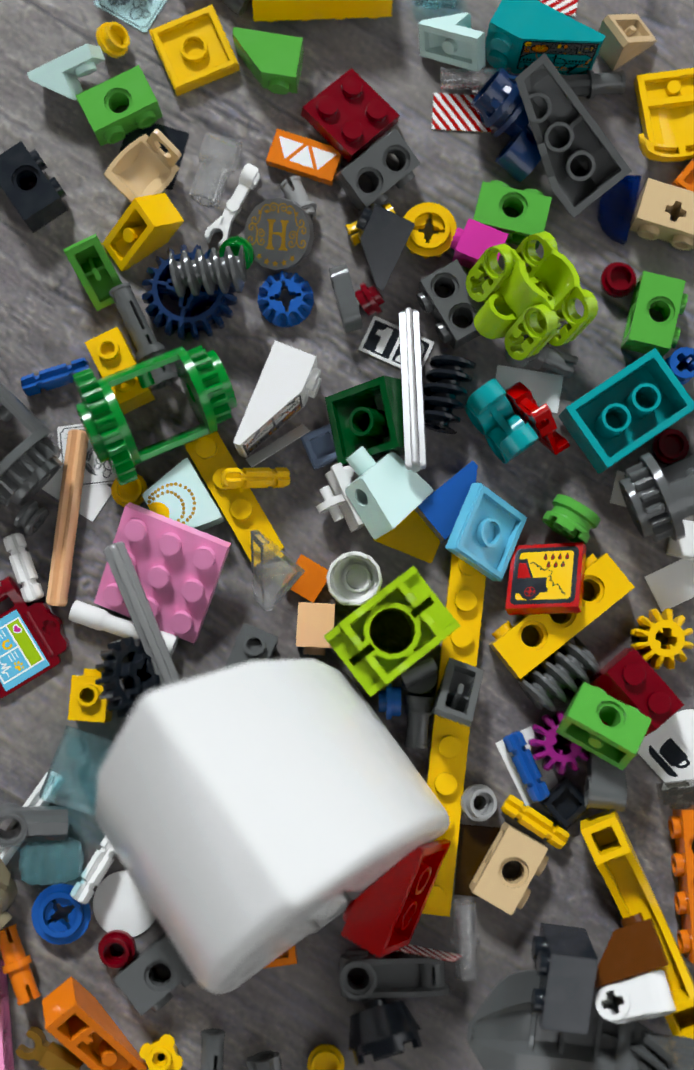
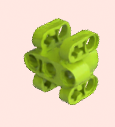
M546 231L524 238L516 250L506 244L489 247L484 251L466 277V289L469 296L477 302L484 301L485 303L473 319L476 330L482 336L489 339L505 337V348L508 354L515 360H524L538 354L547 343L553 346H561L572 342L595 319L598 313V302L594 294L589 290L581 288L580 277L574 265L565 255L558 252L555 238ZM536 241L542 244L544 250L543 258H540L536 253ZM498 252L504 258V270H502L498 265ZM576 298L584 306L583 316H580L575 309ZM566 320V321L568 322V324H565V325L561 328L562 325H561L560 322H563V321ZM528 334L530 337L524 340V335Z

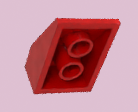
M444 838L417 846L355 900H352L343 915L345 925L341 935L379 958L409 945L451 841Z

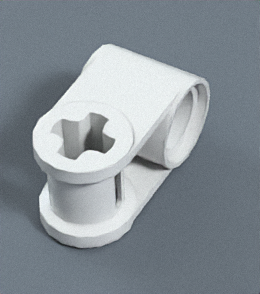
M664 970L646 972L628 980L607 984L601 987L595 998L598 1013L604 1019L615 1024L653 1019L676 1012ZM614 995L624 1000V1004L619 1006L618 1014L608 1009V1005L613 1003L612 996Z

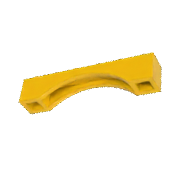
M606 810L581 820L580 831L622 917L626 918L642 913L644 920L653 919L669 965L651 971L664 970L676 1008V1012L664 1017L673 1036L694 1039V980L617 811Z

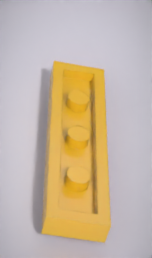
M216 431L185 444L186 450L252 565L256 566L285 549L250 488L242 489L237 487V489H225L222 487L221 472L227 468H238L218 432Z

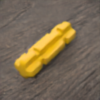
M270 467L227 468L221 472V484L225 489H237V487L242 489L268 488L270 486L272 488H284L290 484V471L286 467H275L274 469Z
M509 795L503 802L501 810L504 814L512 819L517 818L519 824L540 838H547L546 841L555 848L561 850L565 846L570 836L569 832L558 825L554 826V822L529 805L525 807L524 802L514 795Z

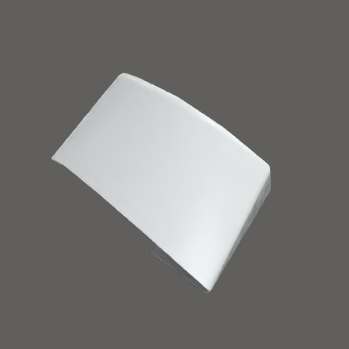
M315 659L250 661L147 693L137 702L97 775L94 819L196 981L213 994H224L235 990L307 935L318 932L345 912L352 900H355L417 846L436 840L446 832L450 824V817L443 805L348 674Z

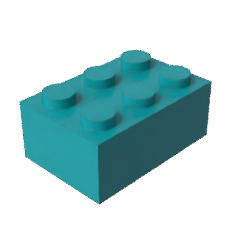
M654 348L567 406L558 417L597 473L601 474L694 410V401L657 349Z

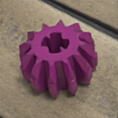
M556 711L555 723L548 714H544L542 721L546 727L542 728L536 724L532 726V730L539 733L540 738L528 740L529 745L540 746V749L532 754L533 759L537 761L546 757L542 768L549 771L555 764L556 772L559 775L565 774L566 762L573 771L579 770V765L575 758L578 757L585 761L589 759V755L581 751L582 747L570 740L564 742L566 749L563 751L553 748V745L557 743L555 736L558 733H556V730L564 716L563 711Z

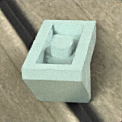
M470 13L431 18L418 23L421 57L479 72L486 66L485 32L471 29Z
M86 43L28 72L27 75L29 80L78 101L76 95L82 93L83 89L77 77H84L97 70L95 65L105 61V57L100 46Z

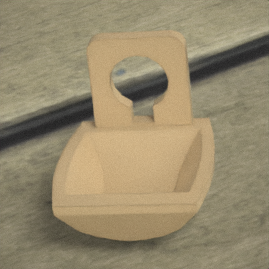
M155 129L149 137L144 134L123 149L103 175L132 202L137 197L162 193L180 169L176 163L182 154L159 129ZM160 143L163 144V145L167 148V150L169 151V153H168V152L165 153V152L160 148V147H161Z

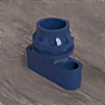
M500 67L479 90L471 106L479 112L481 124L486 128L494 125L491 130V134L494 137H498L503 132L511 137L497 156L495 162L515 180L522 182L539 163L541 156L515 80L518 75L509 74L504 68Z

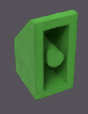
M233 27L232 34L235 51L261 86L275 94L284 95L288 92L297 94L304 58L303 38Z

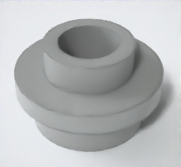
M473 784L465 789L461 797V809L467 818L482 822L489 819L495 813L497 799L491 788L483 784ZM476 796H479L481 804L479 808L475 809L474 799Z

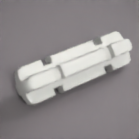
M13 533L3 538V543L6 551L11 553L9 560L17 583L23 587L20 589L23 600L30 603L43 598L44 592L41 583L36 581L38 575L30 552L25 550L27 543L22 533Z
M106 836L100 844L102 846L101 849L96 850L81 874L82 880L80 882L77 881L70 892V896L82 904L89 902L95 892L93 891L95 885L99 886L114 861L112 857L116 852Z

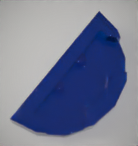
M625 176L605 192L598 203L597 218L602 231L611 240L625 245L627 242L642 176Z

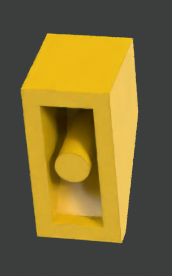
M165 193L137 197L131 202L102 244L119 269L125 271L167 244L182 225L184 219Z

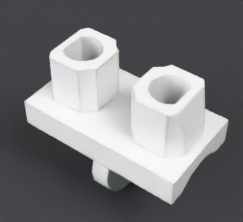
M341 462L330 467L331 470L325 473L329 485L320 489L324 502L317 505L316 508L319 514L329 511L334 522L345 518L350 531L354 532L361 529L364 523L347 497L345 488L358 477V474L350 465L343 467Z

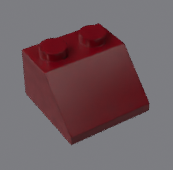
M624 648L600 669V675L595 674L589 679L590 685L603 689L611 697L626 705L635 707L643 715L652 719L645 736L657 730L684 706L682 701L635 648Z

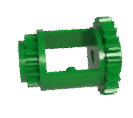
M202 345L187 351L184 347L180 346L98 380L94 376L93 371H91V368L72 375L82 401L76 404L75 407L99 462L108 461L120 486L138 479L135 465L218 431L217 424L232 418L231 409L237 407L231 382L221 360L214 350L206 352ZM174 362L184 392L200 425L138 450L111 387L137 377L141 389L155 384L150 371Z

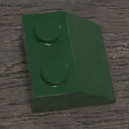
M381 376L325 397L338 463L341 462L342 466L349 465L346 459L361 446L367 450L375 461L390 451L395 452L398 456L404 455L401 379Z

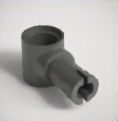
M528 334L524 335V340L530 336ZM549 343L538 354L524 360L513 359L505 348L507 361L516 368L530 366L539 370L543 367L567 378H571L576 368L574 365L578 362L577 356L551 348Z

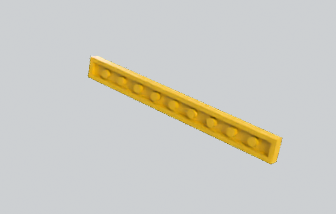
M451 553L445 607L461 626L441 642L436 694L449 658L477 667L486 576L453 553ZM436 714L433 715L426 783L450 817L448 829L436 840L445 838L451 841L422 914L450 917L461 818V797L464 790L470 727Z

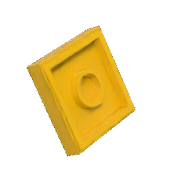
M213 5L149 30L176 96L240 71L238 61Z

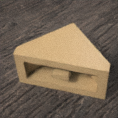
M638 14L607 15L602 20L598 30L599 33L606 36L599 54L612 72L651 47L657 41Z

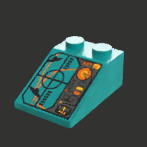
M502 0L489 22L485 40V59L496 69L502 67L511 73H521L545 53L561 75L587 74L588 70L593 69L606 36L538 0Z

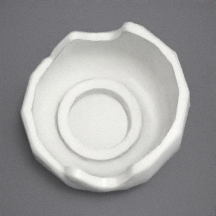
M357 551L341 554L331 563L326 575L329 593L338 603L348 606H362L380 591L383 582L380 566L370 555Z

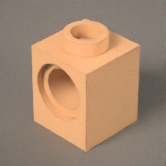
M298 602L296 647H304L303 654L325 656L326 648L333 649L323 636L334 628L335 604Z

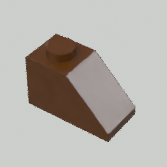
M642 913L620 919L622 928L615 929L597 966L594 988L669 965L652 918L644 920Z

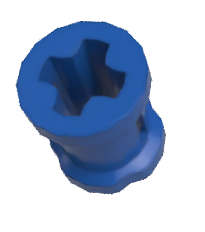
M681 347L665 360L682 386L694 377L693 348ZM682 362L686 368L680 372L676 366Z

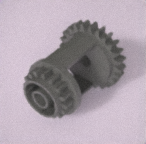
M0 382V402L3 404L0 407V419L7 423L15 416L32 433L0 462V502L4 506H8L12 502L19 507L39 492L63 465L58 459L62 450L51 441L54 434Z
M650 453L639 456V464L625 469V478L619 480L621 494L638 532L643 538L652 536L654 542L670 536L674 541L684 538L685 528L682 519L694 515V454L662 468L659 467Z

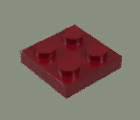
M352 68L305 104L301 111V116L349 163L395 126L400 117Z

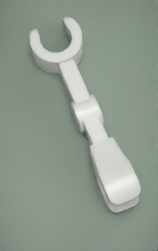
M251 164L244 166L239 177V184L231 199L227 201L223 214L205 231V239L208 243L216 232L223 234V238L218 244L219 249L222 243L230 238L232 222L236 215L240 213L241 206L250 189L253 190L260 179L257 167Z

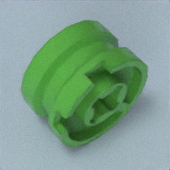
M557 494L552 502L554 507L551 511H547L542 518L543 523L562 537L572 542H584L586 545L590 539L589 532L598 526L601 521L600 517L587 506L573 498Z

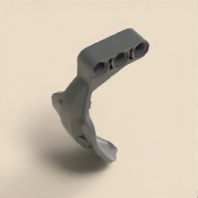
M532 969L516 971L502 978L492 989L468 1024V1045L484 1070H694V1039L658 1034L638 1021L615 1024L604 1019L598 1013L595 1005L597 992L603 986L594 988L588 1035L541 1029L537 1013H532L531 1011L533 988L539 989L541 976H538L536 970ZM613 998V1003L608 1005V1009L618 1014L619 1007Z

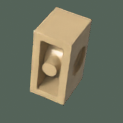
M504 821L473 877L469 888L473 894L512 916L516 908L521 910L526 904L531 892L528 886L534 875L540 876L544 871L549 859L546 855L548 848L543 843ZM509 861H517L520 863L519 874L510 879L503 877V866Z

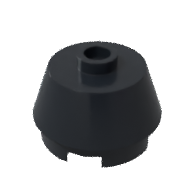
M386 998L372 1000L364 1003V1011L350 1016L348 1051L353 1052L356 1066L365 1064L363 1056L370 1054L373 1055L374 1062L402 1054L405 1050L403 1044L412 1042L413 1049L422 1046L418 1032L421 1030V1027L403 1000L390 1003L386 1002Z

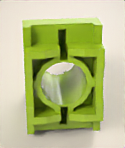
M412 566L323 637L371 697L441 643L461 625L454 619L420 576L417 569ZM393 611L399 613L407 619L410 625L411 637L409 644L398 653L389 654L380 651L370 638L369 628L371 622L377 615L383 612Z

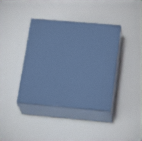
M330 424L300 437L314 471L338 461Z

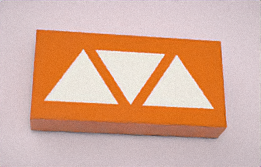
M277 128L266 158V165L332 186L335 179L333 176L337 174L342 155L333 146Z

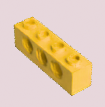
M592 553L586 558L584 581L589 582L594 587L595 593L592 600H582V613H567V617L562 624L555 623L551 619L550 614H525L514 625L507 621L492 633L495 640L489 646L515 679L523 678L635 588L607 553L599 557ZM526 626L534 627L539 634L538 642L532 647L524 644L521 638V633Z

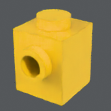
M84 668L83 675H72L68 720L101 723L112 721L113 711L107 710L108 698L100 699L99 697L103 691V686L96 685L95 680L101 678V672L97 669Z

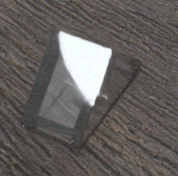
M251 530L252 595L264 611H271L305 570L292 556L259 530Z

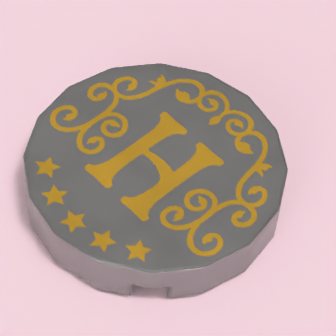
M280 197L266 199L255 206L247 218L244 231L245 239L252 245L255 254L254 260L261 266L273 270L292 269L299 265L298 263L310 253L314 241L313 222L309 214H306L305 210L301 208L302 206L296 201Z

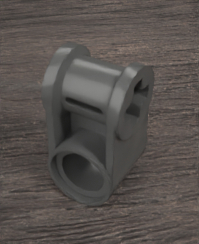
M588 751L589 759L587 761V775L584 787L585 808L625 811L627 803L626 767L624 770H621L610 763H605V760Z

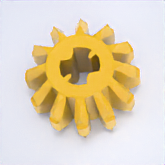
M667 608L664 609L662 614L657 609L649 610V619L644 616H639L636 619L643 629H631L630 634L639 637L640 642L633 643L630 646L636 650L643 649L640 655L646 662L651 659L650 664L653 669L659 670L662 663L666 669H674L675 659L679 662L687 660V656L682 649H693L694 644L685 641V636L693 634L694 630L692 628H681L685 623L686 617L679 615L673 619V610ZM662 633L663 637L668 638V643L661 645V642L656 640V634Z

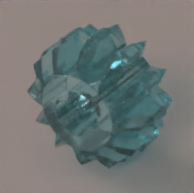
M67 838L66 841L28 842L20 849V859H18L21 880L30 885L39 884L41 886L76 880L83 873L84 851H82L81 842L73 838Z

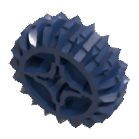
M182 244L180 247L181 253L182 250L187 251L190 260H194L197 249L202 251L201 246L198 244L195 245L192 253H189L186 245ZM168 248V256L171 251L175 260L180 261L181 253L175 255L174 250ZM211 248L204 254L205 259L209 258ZM156 256L155 261L159 268L148 267L147 273L152 279H146L142 282L143 288L148 291L142 294L143 302L149 304L145 311L148 316H155L153 320L154 325L157 328L165 325L164 331L168 336H171L177 330L180 340H185L187 333L191 332L193 339L197 341L200 338L199 331L205 330L208 337L213 335L211 328L213 324L223 329L225 324L221 316L232 318L233 311L228 306L237 305L238 302L237 297L232 294L236 292L233 283L230 284L227 294H223L218 285V291L215 290L213 295H208L202 285L199 296H193L191 293L187 300L186 297L179 298L170 279L169 258L164 260L162 257ZM187 286L186 293H189L190 289ZM163 294L169 295L172 300L179 301L180 316L171 313L164 307ZM211 306L204 313L194 316L199 307Z

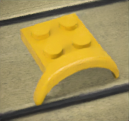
M694 68L636 75L634 88L643 131L637 137L641 153L649 160L656 162H677L693 159Z

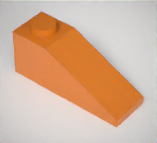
M72 976L42 1000L45 1029L91 1070L148 1069L146 1062L140 1057L139 1053L98 1000Z

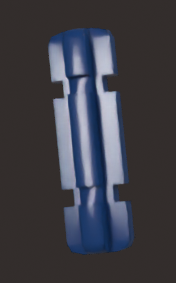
M79 358L71 361V365L64 363L41 370L39 375L32 373L23 376L20 379L21 386L27 396H33L41 393V389L49 391L73 383L72 375L90 368V365L85 358Z
M515 731L506 735L503 738V742L508 752L513 754L511 759L523 784L528 786L526 791L531 801L535 803L550 796L549 789L545 781L540 779L542 777L541 772L532 757L530 749L525 747L527 743L523 734L520 731Z

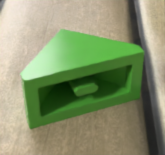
M93 234L63 249L95 309L99 311L113 304L114 302L109 292L113 287L122 284L98 236Z

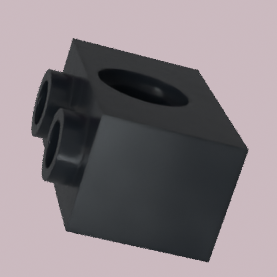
M22 141L0 154V186L34 233L68 211L61 200L66 196V193L55 177L50 180L46 178L42 171L47 166L36 149L29 152ZM37 181V184L31 190H23L28 182Z

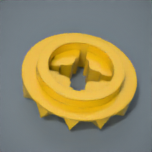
M425 202L415 205L405 214V219L415 223L405 244L411 254H417L427 259L434 256L440 257L450 249L457 225L453 215L447 208L437 203ZM428 219H431L432 229L438 231V234H433L429 243H426L425 235L419 232V229H424Z

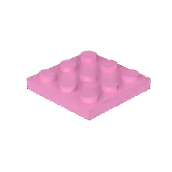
M129 502L124 507L113 543L123 542L125 544L160 630L194 644L200 634L232 543ZM107 562L94 603L131 618Z

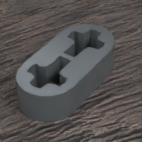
M347 265L329 268L330 279L345 333L363 329Z

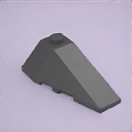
M544 53L521 72L515 80L551 189L574 218L632 172V170Z

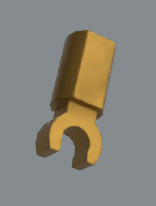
M31 1026L25 1034L34 1040L35 1048H28L26 1045L20 1044L15 1051L17 1056L23 1060L35 1059L39 1062L38 1066L44 1070H80L83 1062L69 1050L54 1041L52 1043L46 1041L45 1034L37 1027Z

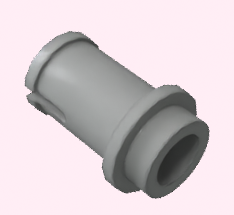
M299 176L290 177L295 188L294 191H292L287 179H285L280 184V189L283 191L286 199L296 201L313 220L316 217L315 210L317 205L314 201H310Z

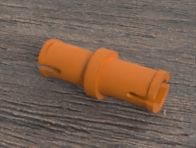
M13 924L0 930V953L5 964L1 968L4 974L8 973L18 1001L17 1004L20 1006L30 1002L31 999L34 1000L40 997L41 993L38 990L29 965L32 962L31 956H26L16 928L17 925Z

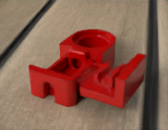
M517 382L505 390V396L510 402L514 414L518 415L525 424L529 423L538 433L539 441L554 455H557L570 447V443L555 431L557 425L546 403L538 407L531 391L521 382Z

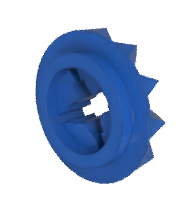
M281 270L273 276L268 275L266 281L259 287L257 302L261 314L268 322L279 327H292L300 324L309 316L314 304V295L309 282L297 272L289 273ZM283 286H286L289 295L296 296L295 299L290 300L288 312H285V306H283L282 301L275 300L281 296Z
M62 882L49 886L37 896L33 904V926L40 937L47 942L57 945L72 943L79 939L89 927L93 911L89 902L82 904L70 896L73 885ZM59 903L62 907L68 905L69 907L71 905L75 906L68 915L69 922H66L63 918L55 919L52 922L49 920L58 911L56 904Z

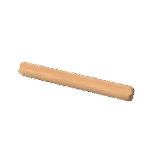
M69 430L67 436L46 603L50 606L65 607L68 602L89 440L86 431Z

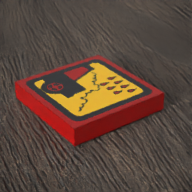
M584 542L516 546L511 557L505 606L508 615L582 613L586 546Z

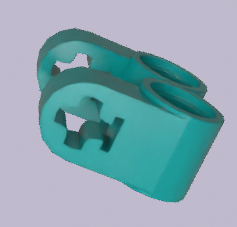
M494 378L470 395L464 410L475 428L485 436L493 453L502 463L507 464L535 444L539 437L529 423L525 424L518 415L514 414L513 408L505 396V390L497 379Z

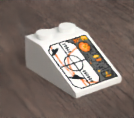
M276 340L274 341L233 441L240 456L245 458L249 456L306 405L309 397L315 398L322 378H319L321 370L317 367L316 356Z

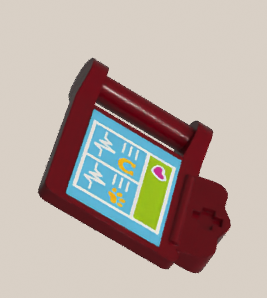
M10 575L0 581V602L10 598L14 604V607L0 615V699L59 665L61 662L59 655L67 651L70 646V642L63 631L62 620L52 614L48 605L44 602H37L29 606L23 600L19 586Z

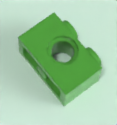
M139 65L76 95L100 146L107 143H117L127 133L137 128H148L157 119L163 117L158 101ZM119 106H129L127 110L122 113L114 112L115 109Z
M483 181L473 220L509 234L506 242L520 245L524 238L545 230L552 197L544 196L541 191L536 189H525L523 191L510 188L507 183L502 181ZM507 207L514 208L518 211L519 216L514 218L508 217L503 212V209ZM536 241L535 249H538L539 241Z
M647 271L642 272L636 280L621 344L622 349L646 354L656 348L663 357L671 348L674 349L676 347L681 330L679 327H676L678 314H683L688 300V294L683 293L686 280ZM649 310H658L663 316V322L654 321L650 317Z
M584 681L572 698L556 733L617 768L624 770L636 756L652 719L643 715L635 707L626 705L611 697L603 689L592 686Z

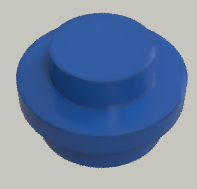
M392 683L386 685V690L378 691V712H385L386 720H392V716H401V687H392Z

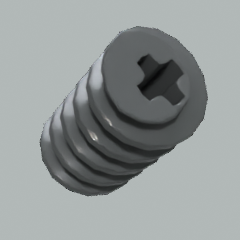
M240 245L238 256H234L230 246H226L223 257H220L216 248L212 247L208 259H205L201 249L196 250L194 260H190L186 250H182L180 261H176L172 252H169L171 281L179 298L185 297L187 286L193 296H199L202 285L208 295L214 294L216 284L219 285L223 294L228 293L231 283H233L238 293L243 291L245 281H247L243 245Z
M576 636L573 637L576 646L570 642H566L562 646L565 655L558 651L551 654L554 665L546 660L540 663L543 674L533 669L529 672L531 683L524 679L517 681L527 697L540 711L545 707L554 713L556 711L553 703L554 698L566 703L567 698L564 690L567 688L576 694L578 688L575 681L577 679L589 684L590 680L586 673L588 670L597 675L601 674L596 658Z

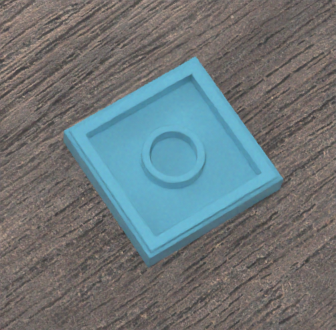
M472 483L445 549L492 581L501 582L527 517L482 483Z

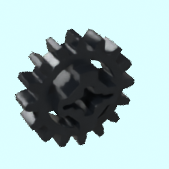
M133 637L118 639L108 643V650L100 652L104 663L97 664L95 669L101 672V678L95 680L96 685L103 686V691L99 697L100 699L108 698L107 710H117L118 718H129L137 702L144 695L160 688L159 675L155 674L151 665L152 657L145 653L140 639L134 640Z

